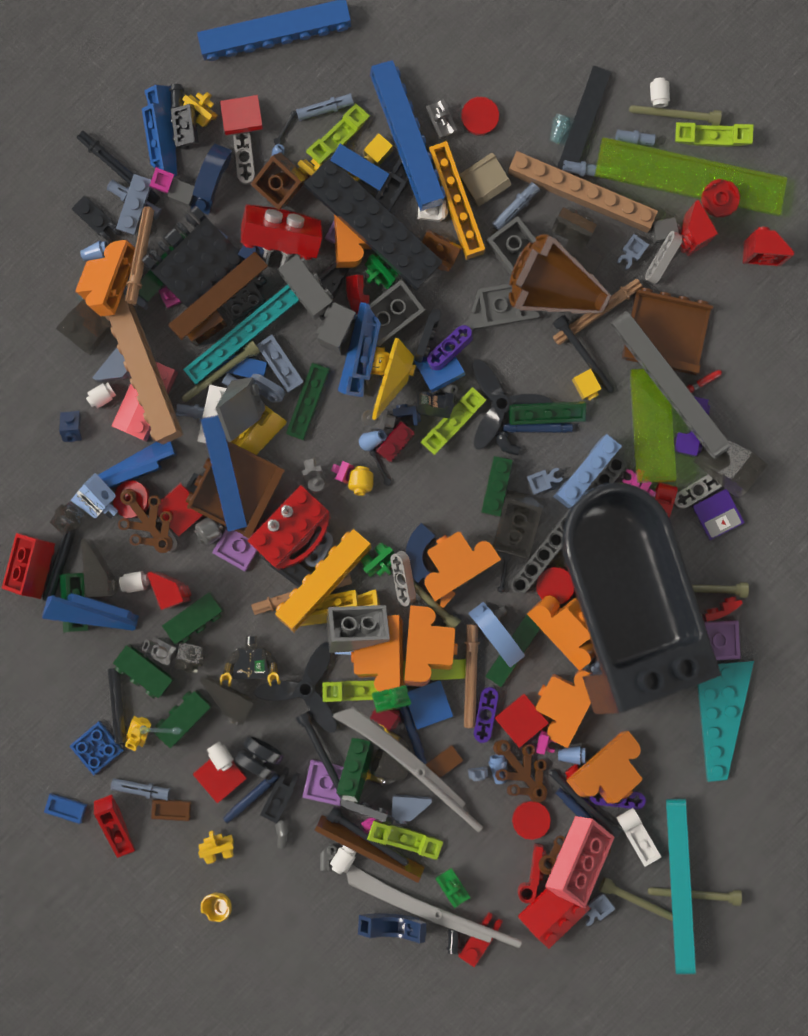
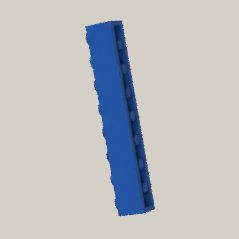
M336 0L197 32L203 59L215 61L225 55L232 57L239 52L245 51L250 53L255 51L256 48H271L274 44L278 43L289 44L296 39L307 40L313 35L319 34V36H324L335 30L342 32L351 27V19L346 0Z
M393 60L371 66L370 77L420 212L441 206L446 197L443 186L439 185L437 169H433L432 155L426 150V140L424 135L420 134L418 118H414L411 100L408 101L406 96V86L404 83H401L399 67H395Z

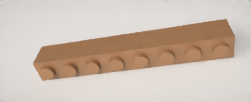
M516 151L509 167L508 174L528 183L532 182L539 188L646 233L650 230L658 212L655 209Z
M122 294L115 315L105 317L112 325L110 330L119 343L117 344L118 351L123 355L125 359L123 362L124 366L132 377L130 382L138 393L137 401L140 406H143L145 411L143 416L151 427L150 435L154 441L164 445L183 436V432L133 303L128 304L125 301L126 295Z

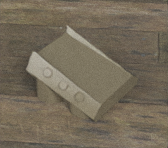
M490 153L459 174L478 207L487 203L497 194L504 193L506 188L511 186L510 179L493 153Z

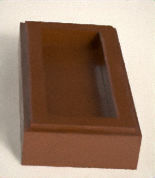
M450 745L425 765L441 778L461 763L463 759L455 748Z
M153 799L151 819L190 821L192 801Z

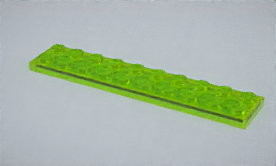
M605 137L601 139L594 176L697 199H701L704 188L711 181L717 179L729 180L735 184L740 193L738 208L775 216L781 215L788 178Z

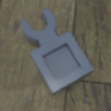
M633 234L622 249L626 254L618 258L617 264L622 260H626L628 264L625 269L628 270L632 265V258L638 261L649 244Z
M559 468L552 469L548 475L543 470L527 476L533 495L552 488L550 482L559 483L563 480L562 477L556 479L553 476L554 472L559 471Z
M487 766L469 768V779L472 778L473 781L485 780L488 776Z
M604 893L599 894L588 903L591 909L585 915H588L590 919L585 923L587 926H590L596 916L601 921L615 910L614 905Z

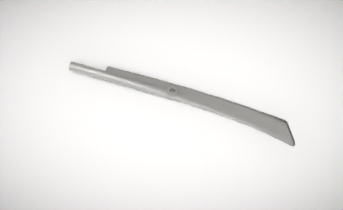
M355 707L333 715L335 719L356 730L401 763L477 832L482 830L483 826L463 809L466 803L414 754Z
M353 864L347 872L349 885L419 917L489 943L492 938H495L518 948L521 946L522 941L413 898L377 880Z

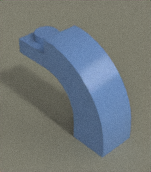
M484 602L468 613L509 667H512L525 657L519 646Z

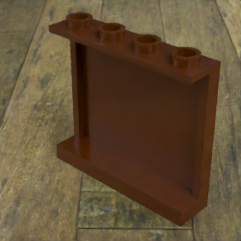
M648 288L638 289L635 293L631 312L633 319L674 371L697 375L700 371L699 362L710 311L713 309V306L708 305L709 302L703 300L694 302L685 296L675 298L671 297V294L667 292L657 294L652 293L653 290ZM624 344L621 359L639 363Z
M227 441L247 527L236 529L235 531L249 539L285 470ZM208 457L203 466L206 469L203 476L199 474L194 484L197 486L195 492L190 491L185 502L189 503L188 509H192L226 526L211 461Z

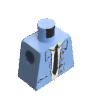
M96 473L83 484L71 499L73 503L93 518H97L103 512L112 519L118 512L110 504L116 497L115 493Z

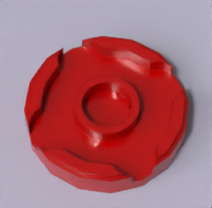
M475 97L464 105L461 120L468 132L483 136L496 128L499 121V111L492 100L486 97Z
M717 179L711 181L702 192L701 202L703 208L709 215L715 218L730 216L739 206V190L729 180Z
M126 481L116 489L113 505L118 510L117 513L127 519L138 518L132 508L121 501L120 495L126 489L134 490L137 494V503L146 512L149 507V490L140 482ZM126 494L125 499L130 501L131 496Z
M549 567L537 578L536 589L541 599L546 596H553L560 604H563L570 599L574 592L570 574L562 567Z
M522 802L513 812V827L518 835L524 839L534 840L541 838L550 828L551 819L549 812L539 802Z

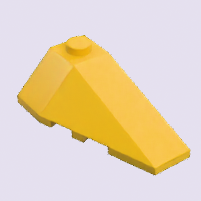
M395 338L390 352L382 385L380 386L374 406L373 420L378 418L407 384L409 376H413L416 365H413L414 356L398 338Z

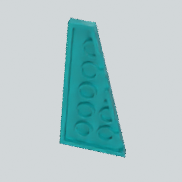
M754 661L718 664L721 676L697 685L706 778L708 782L728 779Z

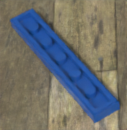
M217 414L202 418L200 420L227 531L247 527L226 436L219 416Z

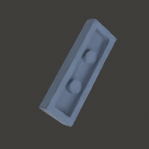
M136 174L133 175L116 226L117 230L136 235L142 211L151 189L149 187L151 179Z
M273 335L257 344L258 349L288 393L304 383Z

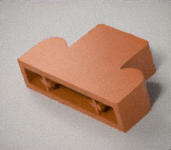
M334 214L336 268L357 267L362 261L363 249L371 248Z
M127 240L110 243L104 250L105 258L87 261L75 290L99 316L115 315L129 278L135 247Z
M456 532L448 538L444 535L436 540V546L428 550V555L439 573L433 572L428 574L425 578V586L434 601H436L501 559L493 546L487 541L479 542L474 547V551H472L461 532Z
M546 596L527 613L579 671L596 656L579 602L576 598L563 608H560V603L555 597Z
M410 605L404 685L421 687L427 685L431 679V669L451 670L453 655H457L458 644L454 643L455 629L452 627L434 626L436 615L434 610L429 607Z
M399 615L387 616L390 641L351 652L354 673L360 678L376 677L374 686L377 691L403 686V619Z
M581 669L576 672L574 684L553 674L548 684H543L538 693L541 697L536 705V710L554 719L548 727L549 738L568 748L591 704L583 676L593 672L587 669Z
M629 731L620 732L566 781L576 794L581 797L594 796L599 792L608 804L618 803L622 798L629 797L633 793L632 789L642 781L640 774L629 762V760L635 759L640 755V745Z

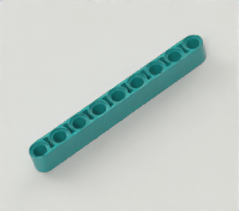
M686 798L666 799L676 975L696 974Z

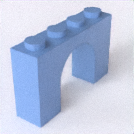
M607 434L601 437L589 452L588 457L553 497L566 508H571L622 446Z

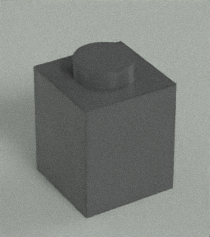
M174 179L173 184L171 183L167 197L170 201L191 209L194 186Z
M676 217L653 222L651 233L654 244L663 243L671 231L681 234L680 223L676 222Z

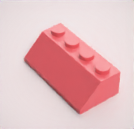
M156 362L166 391L169 394L178 372ZM130 384L112 427L147 442L151 427L144 419L143 413L145 411L143 406H140L137 401L138 393Z
M575 816L545 887L555 895L585 908L615 837L593 819Z

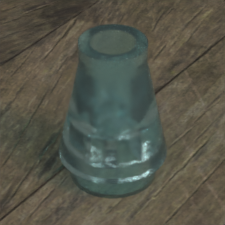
M556 114L552 121L549 141L560 144L561 139L571 125L569 117Z

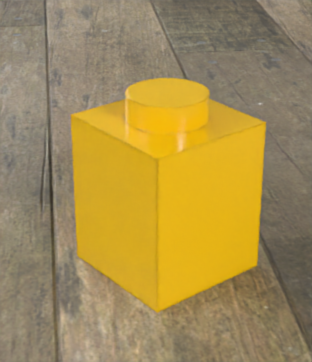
M378 133L363 150L364 159L379 167L393 151V145Z
M591 369L572 379L582 400L585 398L591 400L599 395L598 391L601 390V387Z

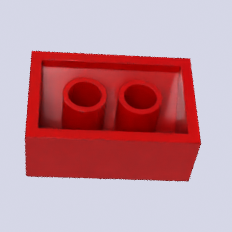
M699 200L695 201L686 212L681 227L682 242L679 248L687 256L707 246L718 234Z
M758 227L744 241L742 264L780 267L794 256V251L776 231L770 230L769 227Z
M16 533L2 589L22 596L41 599L45 589L46 577L50 570L51 558L54 555L55 543Z
M161 572L147 573L161 610L171 609L191 601V590L184 582Z
M546 888L518 915V918L540 942L550 949L591 908L588 904L585 908L555 895Z

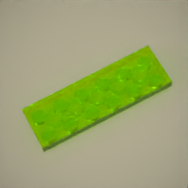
M631 369L630 384L637 483L675 482L677 477L672 406L644 369Z

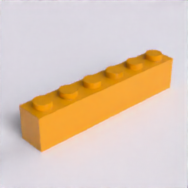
M448 142L429 147L428 152L431 153L433 159L432 165L438 171L439 185L443 186L446 197L444 199L446 200V205L448 206V211L466 260L484 254L485 247Z
M353 529L351 532H346L341 538L342 542L338 546H333L328 553L329 556L325 560L319 561L315 567L316 570L312 574L306 575L302 581L303 584L299 588H295L290 593V598L277 607L276 617L292 632L295 633L372 549L371 543Z

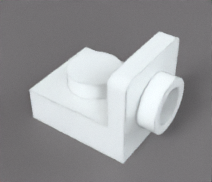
M443 200L441 206L421 212L418 206V219L440 222L448 214L446 200Z

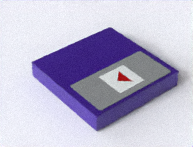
M727 489L692 506L709 540L744 523Z

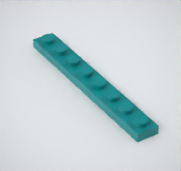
M287 284L183 370L197 385L300 300Z

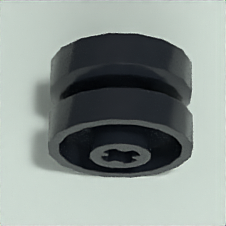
M248 735L243 744L247 750H240L235 757V761L250 772L271 780L276 772L273 765H280L285 755L267 742Z

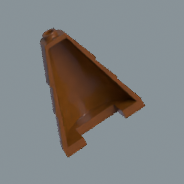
M546 234L537 236L534 243L529 242L516 261L509 283L512 286V292L509 293L510 303L514 308L520 310L603 313L611 297L600 282L590 272L586 271L575 257L571 256L555 238Z

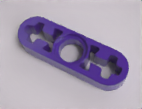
M466 325L459 326L428 355L427 361L432 370L438 371L444 368L472 341L473 334L470 327ZM467 333V337H464V336L461 337V336H460V334H464V335H465V334ZM449 344L455 345V349L451 352L445 350V347ZM433 359H436V360L439 359L440 362H439V363H437L436 361L433 362Z
M493 687L484 688L480 695L474 728V737L480 743L487 742L492 733L498 702V692ZM489 690L495 695L494 698L490 699V705L494 704L493 708L482 706V702L487 703V697L484 694L488 693ZM488 709L491 711L492 715L489 720H483L480 717L482 710ZM479 721L484 724L490 723V727L485 726V732L488 735L484 736L483 739H480V736L477 734V731L482 729V725H478Z
M633 791L629 798H635L638 795L641 802H638L637 805L633 801L628 800L626 805V798H622L620 803L608 804L603 797H600L597 801L594 796H589L590 800L596 805L628 809H641L646 802L645 796L639 791Z

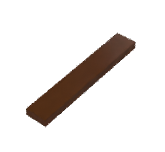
M253 252L169 323L168 326L183 340L263 272L268 265L256 252Z
M321 815L314 831L417 883L420 881L425 866L407 858L409 860L408 865L404 866L345 826L335 822L332 823L326 819V816Z

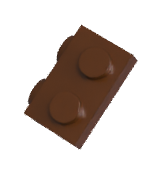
M429 229L422 240V243L443 261L438 269L449 272L462 247Z

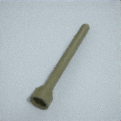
M635 105L629 108L631 113L708 121L713 126L720 125L722 114L720 110L702 113Z
M252 340L249 341L244 351L182 396V401L187 402L247 357L258 355L260 350Z
M413 580L415 592L445 620L446 627L455 628L461 620L457 616H450Z
M740 582L735 586L692 585L694 592L731 593L739 596V598H748L749 594L747 582Z
M607 877L602 879L599 886L600 892L604 894L613 893L673 922L671 912L616 887L615 883Z
M650 887L648 894L671 897V889ZM691 890V897L693 899L728 901L733 906H741V890H732L729 893Z

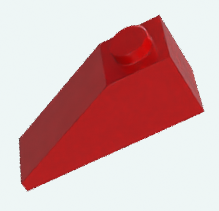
M111 794L94 801V816L116 857L134 852L133 842L113 795Z

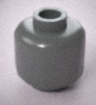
M207 517L195 525L193 532L200 544L210 545L222 537L221 530H223V526L221 523Z

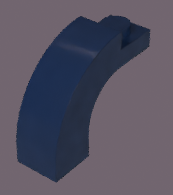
M217 144L211 147L204 159L194 186L191 209L197 206L203 213L207 215L211 213L218 184L229 166L232 154L231 149Z
M422 523L413 531L406 547L412 576L417 582L430 574L423 564L422 555L427 544L435 537Z
M399 914L359 915L358 935L367 938L398 937L417 943H425L426 923L419 921V918Z

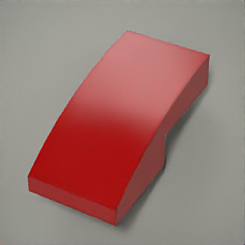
M363 275L346 277L349 303L352 311L358 314L361 302L370 304L369 295H363Z
M736 597L724 598L725 602L719 603L721 611L718 608L707 609V613L702 614L703 621H713L730 614L743 604L742 600H736Z

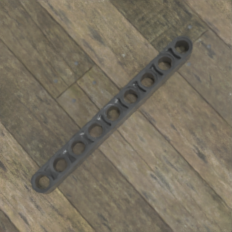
M625 311L613 320L610 325L707 452L716 459L731 448L728 440L633 317Z
M614 456L583 494L601 485L599 483L601 475H605L608 478V483H614L625 468L623 458ZM613 460H616L620 463L619 470H613L611 468V462ZM569 508L513 578L511 588L514 592L519 594L525 593L562 548L563 522L566 520L571 508ZM553 535H558L561 539L560 544L557 546L551 543ZM541 550H547L549 553V557L545 561L539 558ZM531 564L537 568V572L533 576L527 573V567ZM519 579L525 582V587L521 591L515 588V582Z

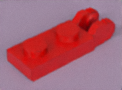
M488 912L479 924L486 926L492 919L493 914ZM501 919L496 920L492 929L498 931L503 921ZM470 936L458 957L475 967L490 943Z

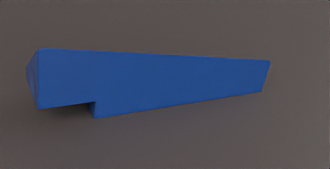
M154 85L145 90L148 106L141 108L150 163L154 168L157 167L172 173L175 177L177 176L176 147L173 140V124L171 122L172 105L171 92H169L171 86Z
M361 302L338 387L339 392L357 397H363L364 379L370 380L381 325L379 319L370 309V305Z
M172 441L164 445L155 442L100 473L98 476L111 489L126 481H132L161 470L159 462L177 454Z
M70 594L67 600L49 596L42 618L133 631L136 629L139 615L132 614L129 610L76 594Z

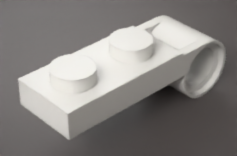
M634 808L616 817L644 866L661 858Z

